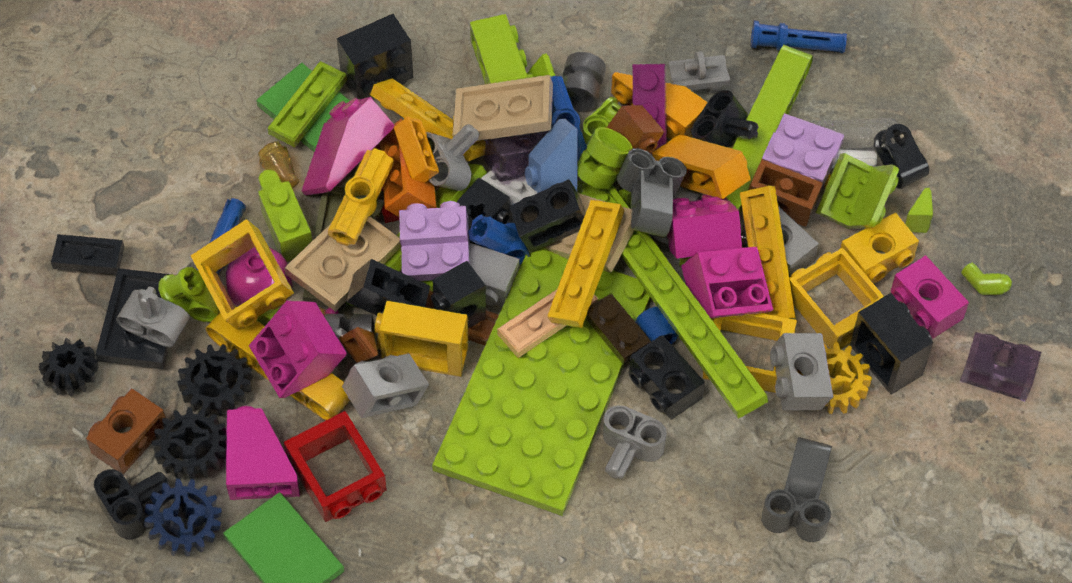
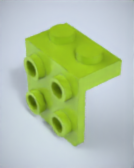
M846 153L840 154L816 213L847 229L875 227L882 221L886 212L884 207L886 200L897 186L899 168L894 165L872 167Z

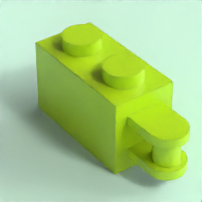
M265 170L259 175L261 190L258 191L261 212L278 252L289 262L312 242V234L290 182L281 183L275 171Z

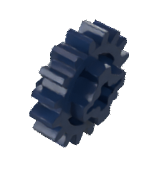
M180 478L176 479L174 488H170L167 483H163L161 488L162 495L153 491L151 501L154 504H146L145 513L151 516L144 519V527H153L149 532L148 538L150 540L160 539L158 544L159 550L164 549L167 545L170 546L172 556L176 555L178 549H183L186 557L190 556L191 548L194 546L199 552L204 551V540L213 543L215 534L212 531L220 530L221 522L216 520V518L221 517L222 509L213 507L217 502V496L207 497L208 486L206 485L202 486L199 490L195 489V480L193 479L190 480L188 486H183ZM189 498H191V499L197 501L199 504L194 503V502H193L192 500H190ZM173 499V504L170 508L163 509L160 512L163 505ZM180 506L185 518H188L186 529L184 528V522H182L180 517H177ZM203 523H206L202 531L193 536V530L197 526H203ZM166 531H171L173 534L178 536V538L170 535Z

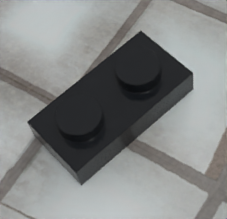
M57 234L51 264L53 269L116 275L121 265L124 243L123 240Z

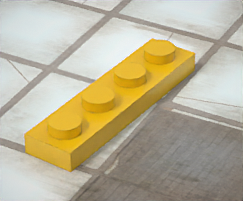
M393 78L374 84L370 95L380 101L384 108L396 112L404 119L411 117L421 120L425 133L429 132L450 139L453 138L454 120ZM484 140L476 141L463 154L465 160L468 162L484 156L489 144Z
M766 186L740 192L748 247L758 248L773 307L771 312L763 314L789 319L795 318L775 186Z
M590 200L547 315L551 323L582 328L625 212L621 204Z

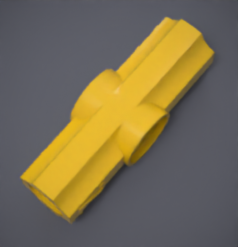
M375 148L367 150L355 176L346 183L345 196L328 229V235L336 240L337 243L346 246L355 245L368 217L375 212L377 207L376 200L394 164L393 158L389 157L384 151ZM360 195H365V196H366L365 198H362V199L355 198V197L360 196Z

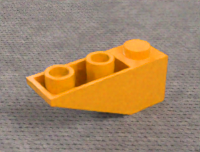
M615 72L612 75L611 94H613L618 102L628 106L633 105V75ZM666 83L667 137L673 139L679 134L693 137L691 128L708 102L687 87Z

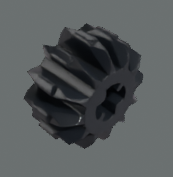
M66 337L64 344L60 346L52 342L51 347L53 351H43V362L39 363V371L43 375L42 379L45 386L48 388L52 387L57 395L66 390L67 394L72 397L74 390L78 388L86 393L87 387L85 383H95V372L99 369L94 350L90 346L85 347L81 339L71 344V341Z

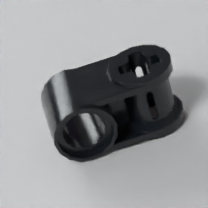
M894 124L876 134L873 145L883 165H894L899 168L897 189H903L929 174L927 160L920 152L908 127L903 124ZM891 138H894L895 144H892Z

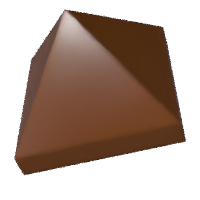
M356 327L339 337L340 342L356 363L368 361L378 355L374 333Z

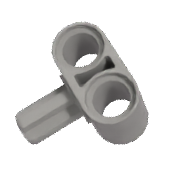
M467 124L452 139L426 132L439 169V173L429 179V181L433 185L451 190L461 191L465 189L471 180V170L463 154L478 140V130L472 125Z
M148 287L146 290H134L131 293L116 321L123 329L165 347H173L190 316L180 306L159 298L153 287Z
M617 405L609 408L604 415L603 439L606 444L615 448L605 467V472L614 479H622L634 457L647 462L660 459L664 454L667 435L663 423L626 406ZM614 424H621L626 428L622 430H617L611 426H613ZM651 437L656 439L657 442L647 443L643 439Z

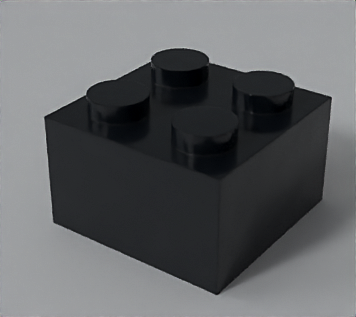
M394 14L336 38L340 71L347 74L346 85L358 100L368 97L374 98L370 93L376 83L393 78L403 85L408 80L414 78L411 39Z
M889 293L858 312L850 346L856 354L861 353L863 355L862 361L865 364H869L871 372L892 395L923 376L934 342L928 330L923 326H919L911 317L908 307L903 302L898 301L892 293Z

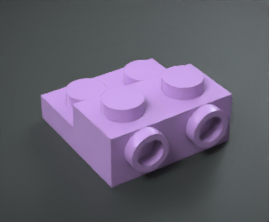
M784 113L776 133L773 132L762 159L822 182V191L843 143L844 134Z
M447 201L442 203L440 208L427 209L425 205L416 203L409 205L407 210H399L402 273L419 281L433 280L465 261H468L470 264L469 223L466 206H460L459 203L454 201Z

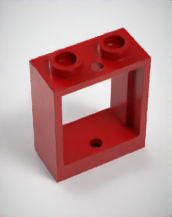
M346 411L284 441L285 452L293 469L325 522L333 518H343L351 512L352 508L364 502L371 503L380 498L383 492L387 491L385 474ZM349 440L369 475L326 497L306 461Z

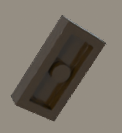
M612 294L607 295L589 307L585 319L623 365L630 361L632 354L651 342Z

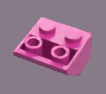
M703 195L702 200L689 201L688 198L673 199V218L667 234L670 251L678 259L692 257L697 252L742 248L739 210L726 197L720 199L710 195Z
M757 247L697 252L681 265L686 286L710 318L766 313L773 310Z
M286 301L249 344L251 351L279 398H286L327 377L347 355L316 302Z

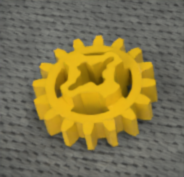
M838 342L834 343L832 349H828L824 343L833 398L825 406L828 407L829 414H833L835 407H839L844 414L847 413L849 404L857 408L859 407L860 400L866 399L868 387H870L872 377L868 375L870 366L869 364H861L863 358L861 353L855 356L851 355V346L846 347L843 351L840 350ZM797 370L800 375H803L800 370Z

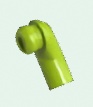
M973 262L966 265L961 271L965 279L981 295L1004 294L1012 286L1011 278L1008 275L1001 273L983 274Z

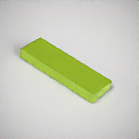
M320 61L268 126V134L295 148L347 82V74Z

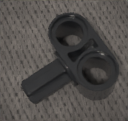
M721 90L710 98L694 122L691 134L695 139L730 148L736 137L746 140L755 139L758 136L757 130L759 126L756 122L746 120L748 117L746 110L731 91Z
M115 469L104 470L96 476L94 488L100 506L121 538L133 540L139 538L146 530V527H144L145 515L142 504L151 500L153 491L162 494L161 488L163 483L169 485L167 478L162 472H157L133 486L127 482L120 471ZM111 488H119L116 493L105 494ZM127 515H136L130 521H122V518Z

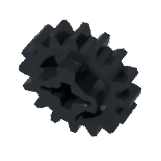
M210 344L207 347L206 353L196 349V358L194 360L188 357L184 359L186 368H179L178 373L181 380L177 381L179 391L182 392L181 395L184 403L190 402L194 412L203 407L206 410L207 416L210 415L212 410H217L218 415L223 416V408L228 407L230 410L236 409V401L241 403L247 401L244 392H252L250 380L253 379L247 358H240L237 349L227 353L226 345L222 344L219 351H214L213 346Z
M187 407L186 415L182 416L175 410L173 411L175 419L170 421L167 418H163L164 429H155L154 431L157 440L152 441L154 452H156L154 454L158 465L162 464L166 474L174 470L176 479H181L184 474H188L190 480H195L197 473H201L204 478H207V469L211 467L219 470L220 466L217 459H226L227 432L224 423L219 424L216 414L207 418L204 408L198 414H193L192 408Z

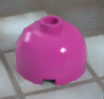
M255 247L228 264L225 276L227 292L237 307L274 284ZM270 248L292 288V279L285 273V267L288 265L282 254Z

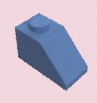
M559 119L529 154V166L525 169V178L527 184L537 193L570 179L577 190V128L566 119Z

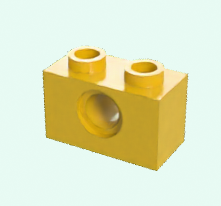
M895 212L882 219L875 227L865 228L843 240L840 249L843 248L872 283H877L891 270L897 267L904 268L915 259L919 240Z

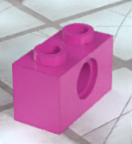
M926 255L895 274L890 291L898 301L903 302L908 307L913 319L919 326H923L928 330L932 339L963 320L969 304L966 298ZM922 297H928L931 301L925 300Z

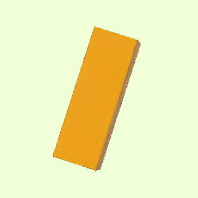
M406 117L393 128L411 179L427 182L439 173V169L422 121Z

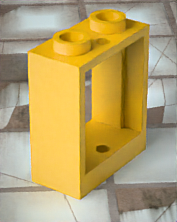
M247 219L190 255L224 320L237 330L254 324L260 315L270 309L282 306L286 299L294 294L260 230ZM255 247L274 284L235 308L217 271Z
M843 248L834 253L827 252L823 254L815 264L807 269L800 268L789 277L793 305L816 333H822L823 341L829 349L833 348L835 342L839 343L840 350L848 346L852 339L858 312L884 297ZM837 274L864 307L833 325L807 292Z
M386 301L384 312L378 313L375 321V333H378L376 347L381 350L382 359L389 355L399 356L409 353L420 370L462 377L468 352L467 315Z
M763 313L711 318L720 332L724 330L775 341L783 333H795L797 322L794 319ZM746 366L764 391L776 393L777 375L775 366L773 371ZM703 371V378H702V379L710 380V379L708 378V376L705 374V372Z

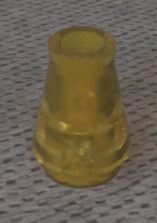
M279 141L267 144L258 152L259 164L265 170L275 171L281 183L289 181L292 188L299 183L286 146H282Z

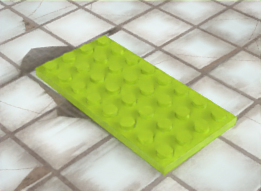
M541 248L532 253L529 252V257L527 254L525 255L435 457L432 469L440 474L563 516L624 365L586 319L582 328L567 325L519 358L497 335L498 328L557 290L568 259ZM603 271L594 293L598 301L612 294L634 321L642 312L647 310L651 297L637 278L616 271H612V273Z

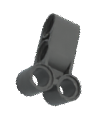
M638 148L631 149L628 152L617 176V181L623 189L631 192L632 230L663 238L667 236L673 218V198L687 172L686 166L680 160L674 157H663L660 161H657L648 151Z
M798 437L785 489L773 490L765 499L761 521L767 530L773 533H782L792 526L796 527L798 536L807 542H817L824 538L830 522L831 510L825 501L819 499L832 445ZM779 508L784 510L786 513L777 514L773 512L771 509ZM806 518H816L820 523H811Z

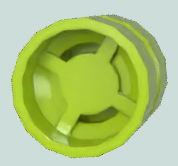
M606 127L595 129L587 143V149L582 152L577 161V175L585 183L595 188H611L628 152L633 149L631 143L626 137L615 130Z

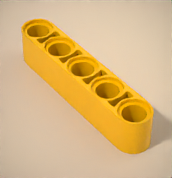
M219 313L205 328L209 337L220 347L222 344L226 345L227 352L229 353L237 349L240 358L246 357L249 367L269 381L249 347V344L265 326L256 321L248 327L237 330L227 323L222 314ZM332 373L290 395L324 420L339 414L350 402L342 388L344 381Z

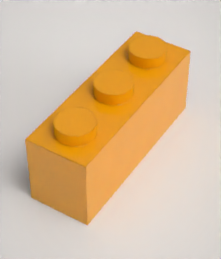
M679 134L651 153L657 161H660L663 157H674L686 166L687 172L680 187L724 199L751 180L747 169V160L742 151Z

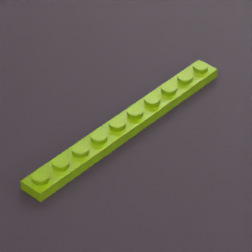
M583 180L577 181V192L579 194L605 202L621 204L622 207L630 209L613 185L609 189H598L588 185ZM634 230L621 257L736 417L739 419L768 403L767 394L650 235Z

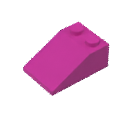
M371 97L360 100L354 98L348 103L342 101L329 112L332 117L323 125L301 190L305 196L330 192L363 159L366 151L372 150L393 129L395 125Z

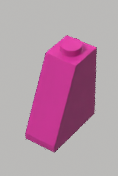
M242 406L234 410H227L226 486L230 500L272 498L279 492L284 497H300L297 474L262 408Z

